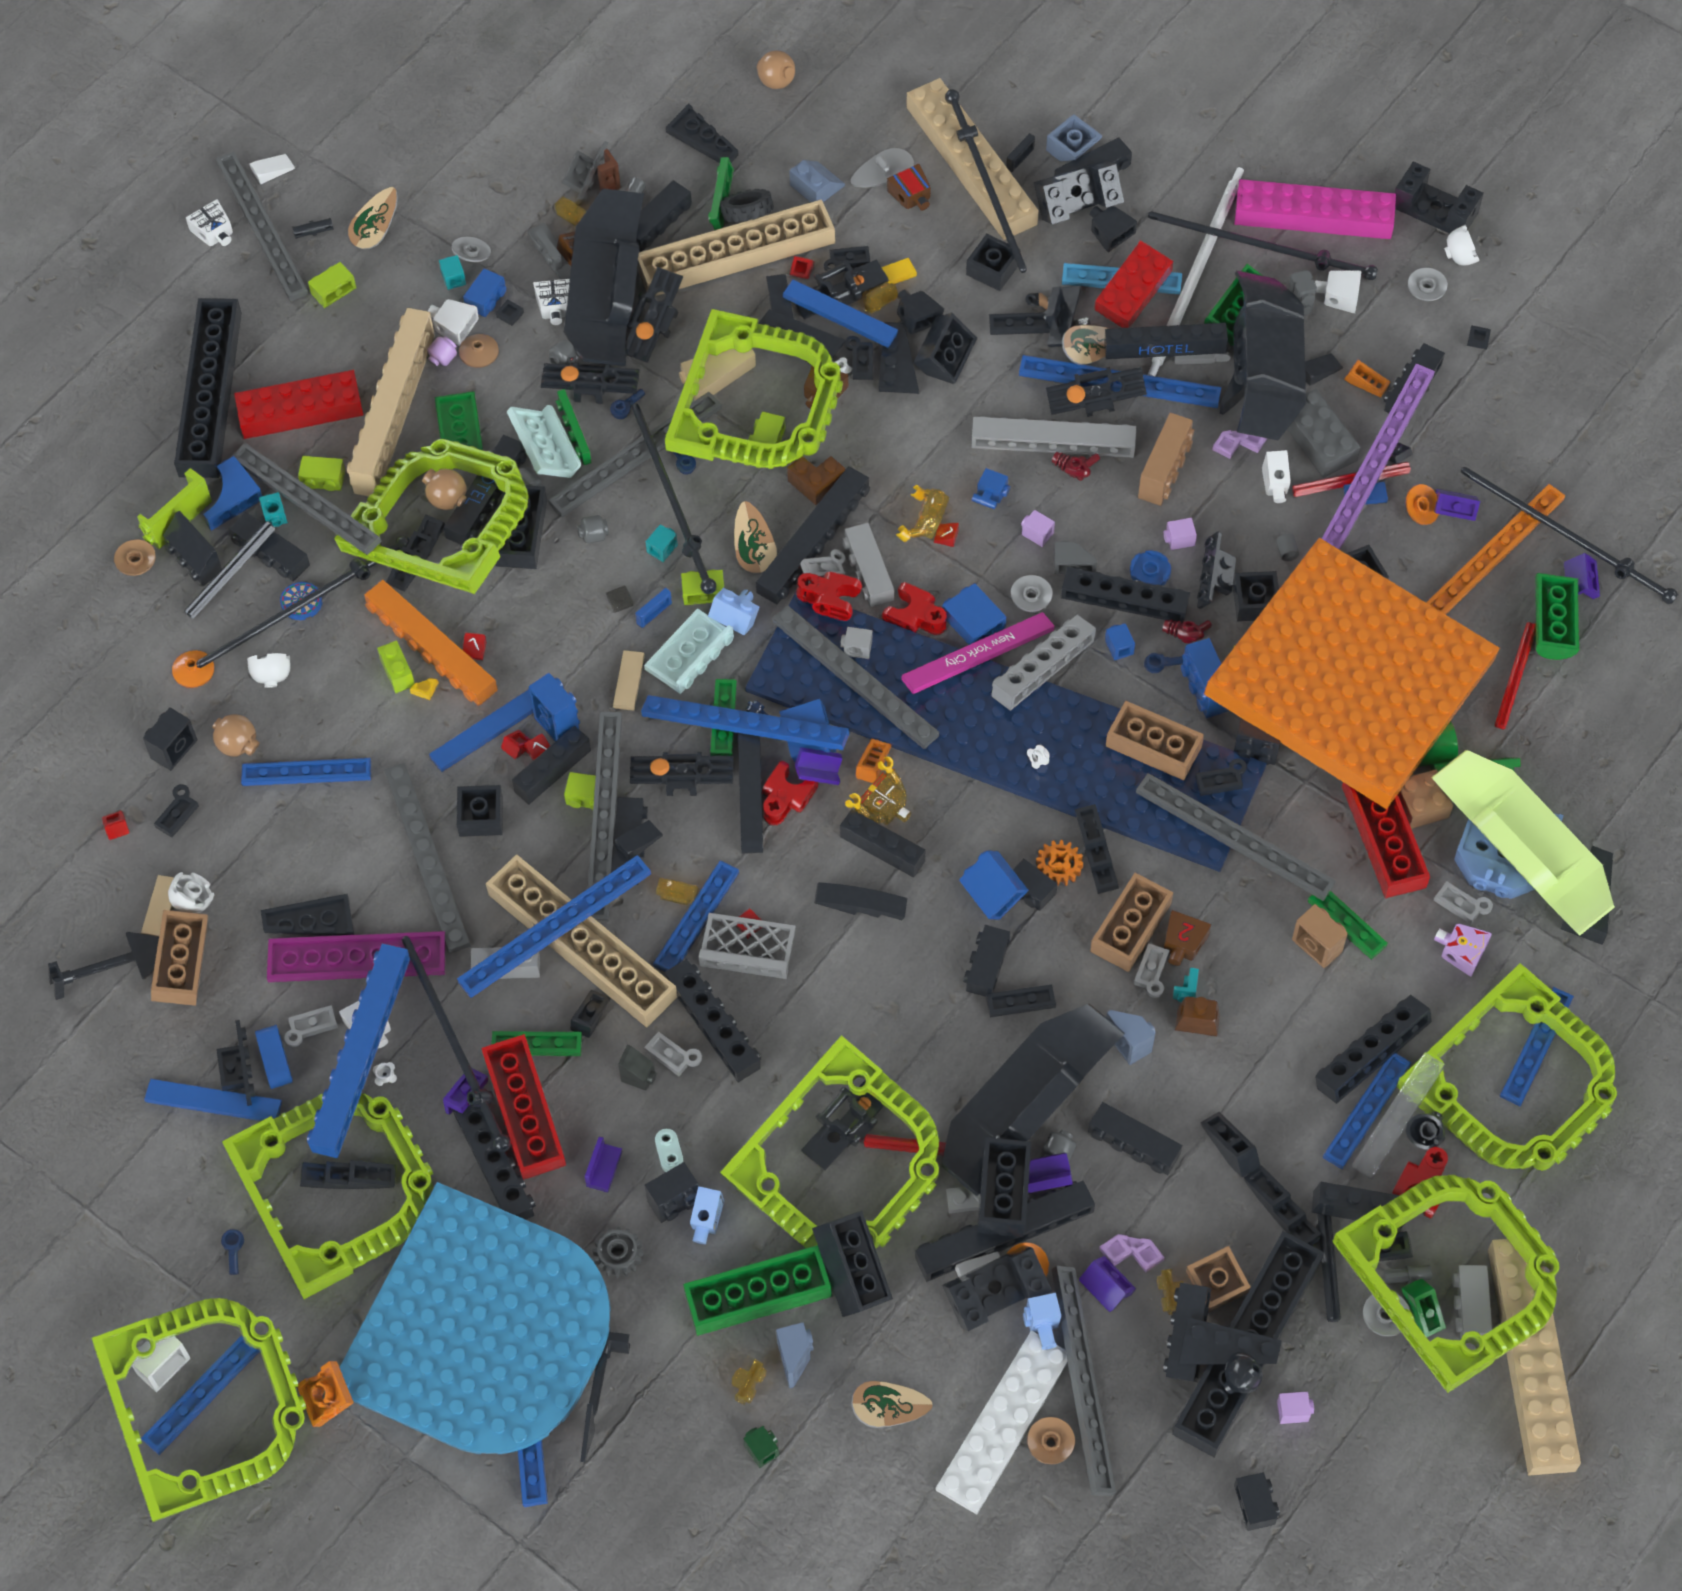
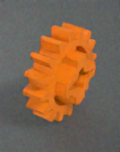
M1054 840L1051 841L1050 847L1044 844L1043 850L1038 851V857L1036 858L1037 869L1058 884L1057 886H1059L1060 882L1067 886L1068 880L1075 882L1076 876H1080L1081 869H1083V855L1078 854V847L1072 849L1071 842L1063 845V840H1060L1059 844H1056ZM1048 858V865L1046 866L1045 860ZM1072 860H1073V862H1074L1073 868H1071V861H1072Z

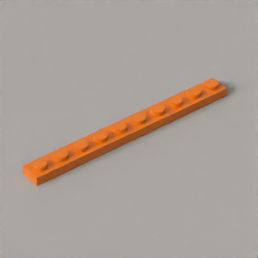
M1548 484L1528 505L1548 516L1564 501L1565 495ZM1521 510L1426 603L1446 615L1541 522Z

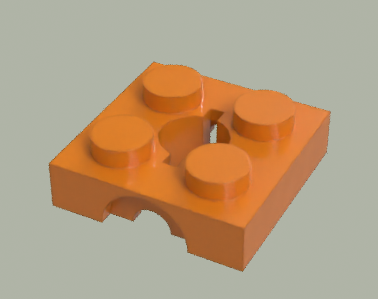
M337 1361L327 1362L320 1367L321 1371L318 1375L305 1378L298 1383V1391L304 1399L306 1411L313 1427H321L354 1403Z

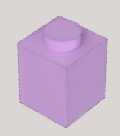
M1034 510L1030 516L1026 515L1021 523L1022 535L1043 547L1054 534L1055 522Z
M1192 518L1167 522L1164 540L1166 543L1169 542L1171 550L1195 546L1197 534Z
M1308 1392L1279 1394L1277 1405L1280 1424L1309 1422L1311 1414H1314V1403L1312 1399H1309Z

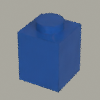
M1126 623L1113 625L1106 629L1105 642L1114 661L1134 655L1135 642Z

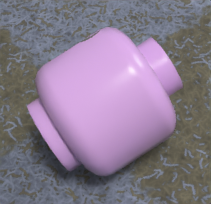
M446 336L443 338L437 337L427 349L430 355L428 359L436 366L439 364L447 366L456 356L457 351L455 348L457 346Z

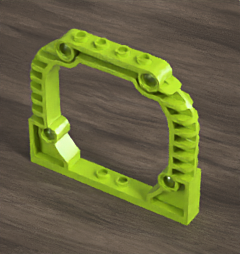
M711 309L665 437L666 450L713 461L714 457L721 460H730L733 463L738 462L746 466L751 465L756 466V468L768 469L780 466L785 467L804 455H814L818 451L820 443L825 441L827 433L825 428L826 425L830 426L832 414L830 413L832 409L836 408L837 393H841L843 381L840 378V367L837 363L832 362L831 355L825 346L812 336L810 337L802 332H793V330L789 329L783 330L780 327H770L767 324L761 325L758 324V319ZM754 347L796 356L810 363L814 367V383L817 392L807 422L795 427L789 440L776 444L759 443L718 433V428L715 424L702 423L696 417L693 410L689 408L694 395L697 396L699 392L698 383L700 379L704 378V366L709 354L717 356L731 349H735L740 353H746Z
M438 439L431 446L421 447L420 452H409L405 455L404 459L395 461V465L387 470L386 476H383L380 484L374 488L373 494L368 496L367 502H360L351 514V517L380 537V534L384 533L388 528V523L385 519L387 514L406 487L416 477L429 471L431 468L436 472L440 469L456 468L493 479L499 490L506 493L501 505L477 538L466 540L462 545L461 551L444 557L439 564L424 560L416 555L405 554L401 550L396 551L383 547L381 543L366 555L339 535H336L334 539L342 552L475 594L501 557L498 552L499 549L503 548L506 539H509L512 530H515L518 525L517 523L522 520L524 512L528 507V491L516 462L511 458L499 456L490 451L479 450L474 446L462 445L457 441L452 442L446 439Z
M1521 963L1399 1078L1397 1088L1425 1113L1432 1114L1433 1111L1441 1113L1444 1116L1442 1122L1445 1128L1450 1130L1456 1138L1460 1139L1479 1158L1491 1165L1504 1169H1526L1533 1166L1537 1170L1543 1171L1549 1169L1555 1162L1560 1164L1568 1155L1566 1151L1570 1147L1575 1149L1582 1142L1583 1139L1581 1137L1585 1133L1590 1134L1597 1127L1598 1124L1596 1122L1600 1118L1605 1119L1612 1112L1611 1106L1617 1096L1616 1088L1613 1085L1615 1079L1614 1059L1608 1045L1588 1025L1583 1023L1578 1016H1575L1570 1009L1560 1003L1561 998ZM1493 1006L1500 1012L1522 1013L1524 1019L1530 1024L1540 1022L1547 1024L1584 1058L1590 1066L1593 1076L1584 1093V1104L1552 1136H1536L1526 1145L1507 1143L1492 1134L1456 1101L1458 1090L1453 1084L1447 1083L1444 1077L1443 1061L1440 1057L1454 1044L1458 1046L1465 1039L1466 1036L1464 1034L1467 1031H1474L1481 1023L1480 1019ZM1531 1007H1537L1541 1012H1534ZM1446 1094L1450 1097V1100H1444L1440 1095ZM1599 1094L1607 1095L1608 1099H1602ZM1538 1153L1546 1154L1548 1159H1542Z
M841 1035L724 1167L720 1174L805 1248L817 1246L812 1230L817 1225L811 1222L779 1193L781 1189L779 1179L775 1174L767 1172L766 1153L760 1146L777 1127L781 1128L789 1119L787 1115L792 1110L796 1111L803 1104L804 1100L802 1098L818 1080L822 1081L825 1085H849L850 1091L859 1096L865 1095L868 1092L910 1128L916 1136L919 1151L910 1162V1179L873 1221L866 1220L870 1234L874 1239L875 1248L877 1249L879 1246L883 1248L891 1239L889 1234L893 1229L899 1230L907 1220L904 1218L909 1211L913 1213L922 1203L920 1198L925 1193L929 1195L937 1185L934 1182L939 1176V1167L936 1162L939 1148L938 1132L928 1111ZM861 1077L865 1079L866 1083L862 1087H856L853 1081ZM924 1166H931L934 1169L933 1174L930 1176L923 1175L921 1169ZM767 1180H772L775 1183L774 1188L770 1191L762 1188L763 1183Z
M361 1093L353 1116H361L371 1130L384 1132L405 1170L401 1183L407 1199L399 1213L390 1220L343 1245H339L335 1241H327L319 1249H311L299 1245L288 1249L279 1232L283 1228L278 1218H272L270 1214L273 1211L272 1206L267 1198L262 1199L254 1184L255 1181L262 1178L270 1158H279L284 1154L286 1142L314 1128L315 1114L318 1109L321 1110L323 1094L306 1101V1103L294 1107L275 1119L270 1116L222 1141L303 1299L354 1273L353 1270L355 1268L363 1266L372 1259H376L378 1256L402 1245L407 1240L427 1202V1198L434 1189L430 1177L433 1174L428 1162H422L420 1157L423 1156V1153L418 1144L413 1145L410 1139L413 1138L409 1127L407 1125L403 1127L400 1122L403 1117L397 1107L393 1109L391 1103L385 1097L378 1096L372 1099L369 1095ZM379 1109H386L382 1114L376 1113ZM277 1141L275 1146H268L270 1142ZM419 1182H426L425 1186L421 1188L416 1187ZM330 1253H337L336 1257L332 1259L327 1258Z
M1456 1175L1434 1176L1420 1182L1383 1207L1381 1205L1337 1232L1333 1239V1244L1447 1393L1489 1367L1497 1358L1540 1331L1549 1321L1555 1308L1557 1292L1555 1276L1560 1268L1553 1249L1550 1246H1546L1541 1240L1537 1229L1529 1225L1524 1213L1513 1205L1509 1194L1506 1191H1502L1493 1181L1479 1183L1474 1179H1466ZM1482 1193H1488L1492 1198H1485ZM1445 1201L1465 1202L1476 1215L1490 1217L1527 1263L1525 1278L1533 1288L1534 1296L1532 1301L1522 1311L1482 1336L1475 1331H1469L1462 1336L1461 1340L1436 1337L1429 1341L1414 1322L1412 1313L1408 1309H1404L1396 1292L1387 1287L1375 1270L1379 1263L1380 1250L1389 1248L1393 1244L1397 1229L1432 1206ZM1379 1231H1385L1389 1236H1381ZM1541 1266L1547 1267L1550 1270V1272H1544L1541 1269ZM1466 1343L1473 1344L1476 1350L1467 1348Z
M222 1298L200 1300L158 1316L146 1318L92 1337V1343L152 1523L268 1479L289 1458L294 1446L296 1431L304 1423L303 1410L306 1409V1405L302 1395H297L295 1387L299 1385L295 1373L290 1374L287 1365L291 1364L287 1351H282L280 1342H283L280 1329H275L268 1317H256L251 1310L235 1301ZM224 1323L238 1327L246 1344L260 1350L279 1405L274 1411L272 1418L276 1434L274 1441L266 1451L253 1459L202 1477L194 1470H186L179 1477L166 1474L157 1468L146 1471L138 1447L139 1444H142L138 1430L133 1431L130 1422L134 1421L131 1408H125L117 1382L126 1378L129 1369L137 1358L147 1359L152 1356L156 1343L204 1325ZM257 1324H265L268 1332L265 1335H258L254 1329ZM140 1340H147L150 1343V1349L146 1352H140L136 1347L137 1343ZM295 1413L298 1416V1423L293 1426L287 1424L285 1420L287 1414ZM186 1476L195 1478L196 1486L193 1489H186L183 1486L182 1481Z

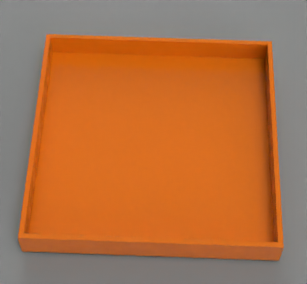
M1319 537L1209 679L1204 695L1280 740V743L1387 809L1494 662L1500 648Z

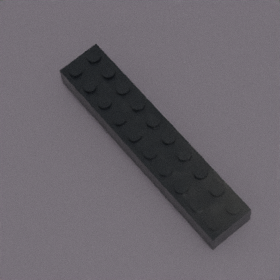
M198 298L174 460L178 477L186 478L185 472L191 468L203 478H219L217 466L222 461L242 315L238 299Z
M1282 1231L1229 1328L1279 1340L1319 1268L1324 1252ZM1208 1364L1178 1418L1172 1433L1175 1437L1215 1458L1250 1394L1239 1392L1229 1394L1225 1390L1226 1364ZM1259 1364L1262 1370L1266 1364Z

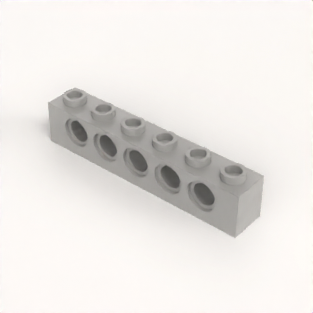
M1076 615L1071 620L1068 619L1058 631H1053L1047 640L1040 642L1031 653H1026L1020 662L1010 666L1003 676H998L992 684V697L1011 711L1094 642L1096 628L1079 615Z

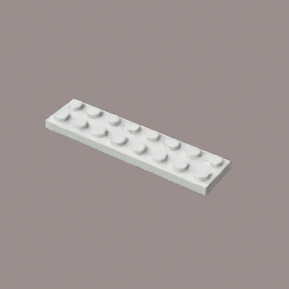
M1033 1331L1029 1333L936 1487L937 1492L976 1515L978 1514L1067 1366L1068 1361L1065 1349L1057 1345L1055 1348L1042 1350L1039 1335Z

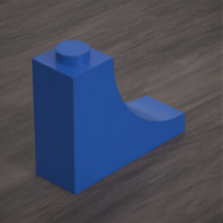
M235 456L224 460L217 466L220 478L223 481L222 492L215 505L203 514L206 524L211 531L259 503V497H262L260 488Z

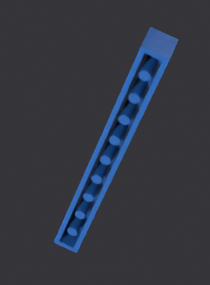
M382 943L380 950L375 952L373 969L368 971L365 990L362 989L359 996V1007L352 1014L353 1023L351 1029H347L345 1033V1045L343 1049L339 1050L337 1055L338 1064L336 1069H332L330 1074L331 1083L329 1088L324 1090L321 1110L318 1109L315 1114L314 1129L310 1130L307 1136V1143L313 1153L338 1158L410 961L407 949Z

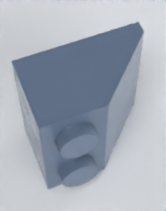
M1073 114L1047 136L1046 151L1059 161L1076 160L1102 138V135Z
M803 160L789 170L790 186L810 202L821 199L824 202L845 186V183L818 161Z
M1112 1010L1107 1012L1106 1018L1125 1032L1115 1043V1046L1129 1065L1152 1052L1155 1029L1150 1022H1146L1142 1016Z
M803 1322L776 1329L777 1346L789 1388H793L810 1361V1351L814 1350L810 1329L805 1330Z

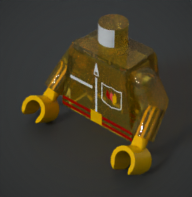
M918 485L913 487L917 491L910 495L918 501L923 499L924 501L914 528L910 530L905 526L898 528L900 533H897L896 536L901 541L906 542L910 537L925 536L930 539L933 538L950 498L945 495L944 491L940 489L924 490Z
M884 757L887 761V766L885 767L883 762L879 761L878 768L885 770L886 773L882 772L861 797L856 793L849 795L854 803L851 800H847L845 805L848 808L854 807L856 812L878 824L889 825L895 817L905 823L911 816V811L905 808L907 792L895 769H892V758Z

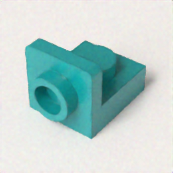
M1190 968L1189 976H1184L1183 987L1174 986L1173 999L1182 1002L1185 997L1196 996L1199 969Z

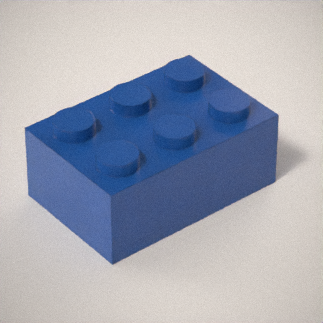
M1210 638L1186 645L1185 652L1182 655L1183 664L1181 665V672L1184 677L1188 678L1191 694H1195L1197 698L1196 702L1199 711H1203L1205 718L1229 712L1230 710L1204 695L1209 679L1221 665Z
M547 673L528 686L534 718L555 742L573 726L579 729L580 721L577 717L578 710L575 706L577 701L571 692L567 693L563 689L564 686L559 678H554L550 673Z

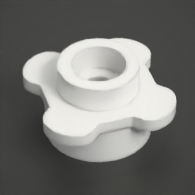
M840 358L834 362L839 367H842L840 368L841 372L845 374L852 372V367L848 366L846 358Z
M1037 745L1035 749L1030 748L1027 750V755L1030 757L1033 768L1037 769L1040 765H1047L1049 763V752L1042 745Z
M381 1063L373 1067V1073L376 1075V1085L382 1086L383 1083L396 1082L397 1077L394 1075L395 1065L393 1063Z

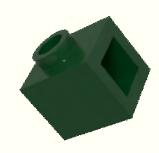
M761 1426L760 1428H752L745 1434L746 1437L743 1438L744 1446L759 1469L779 1456V1448L776 1445L778 1440L771 1430L767 1432L765 1427Z

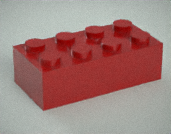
M1140 240L1095 300V311L1121 328H1130L1172 272L1174 261Z

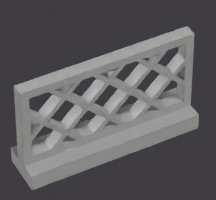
M709 913L702 949H700L699 964L702 967L787 979L796 926ZM712 921H722L725 927L715 932L711 927ZM737 924H743L747 930L737 936L732 928ZM759 927L766 928L769 933L759 939L754 930ZM729 930L734 939L724 944L719 936ZM781 930L790 931L789 937L782 942L775 935ZM751 934L756 942L746 947L741 939ZM773 937L778 945L767 950L763 942ZM715 938L721 945L716 950L707 949L708 943ZM738 942L743 950L737 954L731 953L728 947ZM760 945L765 953L759 957L753 956L750 950ZM781 948L785 953L784 961L776 960L771 954Z

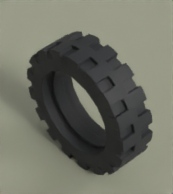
M766 189L740 191L737 194L725 197L720 202L723 218L725 221L728 220V222L758 219L757 217L769 214L774 209L771 193L769 190L766 191Z

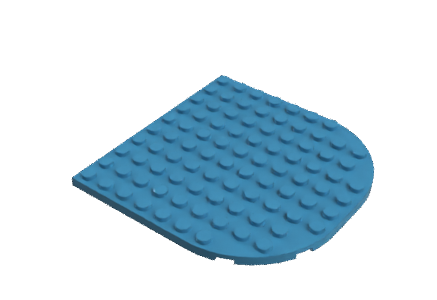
M437 1182L339 1368L353 1402L466 1452L475 1454L515 1452L547 1437L553 1429L567 1419L579 1401L601 1357L609 1334L611 1307L607 1287L593 1260L570 1239Z

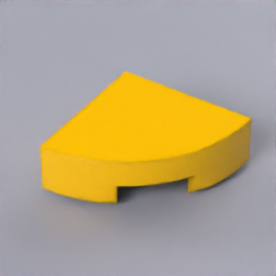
M429 678L415 683L410 688V693L430 700L439 682L437 679Z

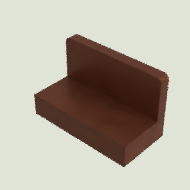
M605 149V163L597 166L600 192L603 188L619 190L621 185L618 163L609 150Z

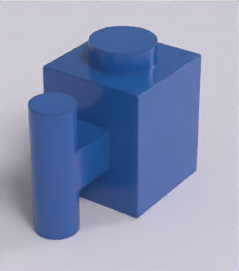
M986 468L978 482L977 494L974 493L972 501L995 510L997 503H1000L1003 496L1007 497L1009 493L1008 476Z

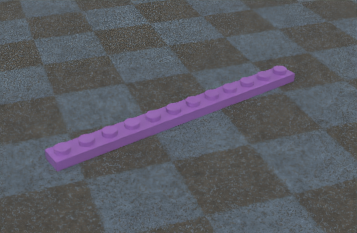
M1419 364L1415 365L1324 533L1322 539L1341 550L1420 403L1435 371Z

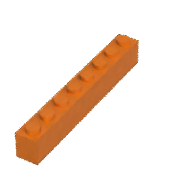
M381 580L364 594L366 608L372 614L376 613L385 626L389 625L393 628L397 637L400 639L404 638L408 646L413 651L417 650L426 663H432L436 671L441 676H446L455 689H461L464 696L470 702L474 701L480 706L498 691L496 680L384 580Z

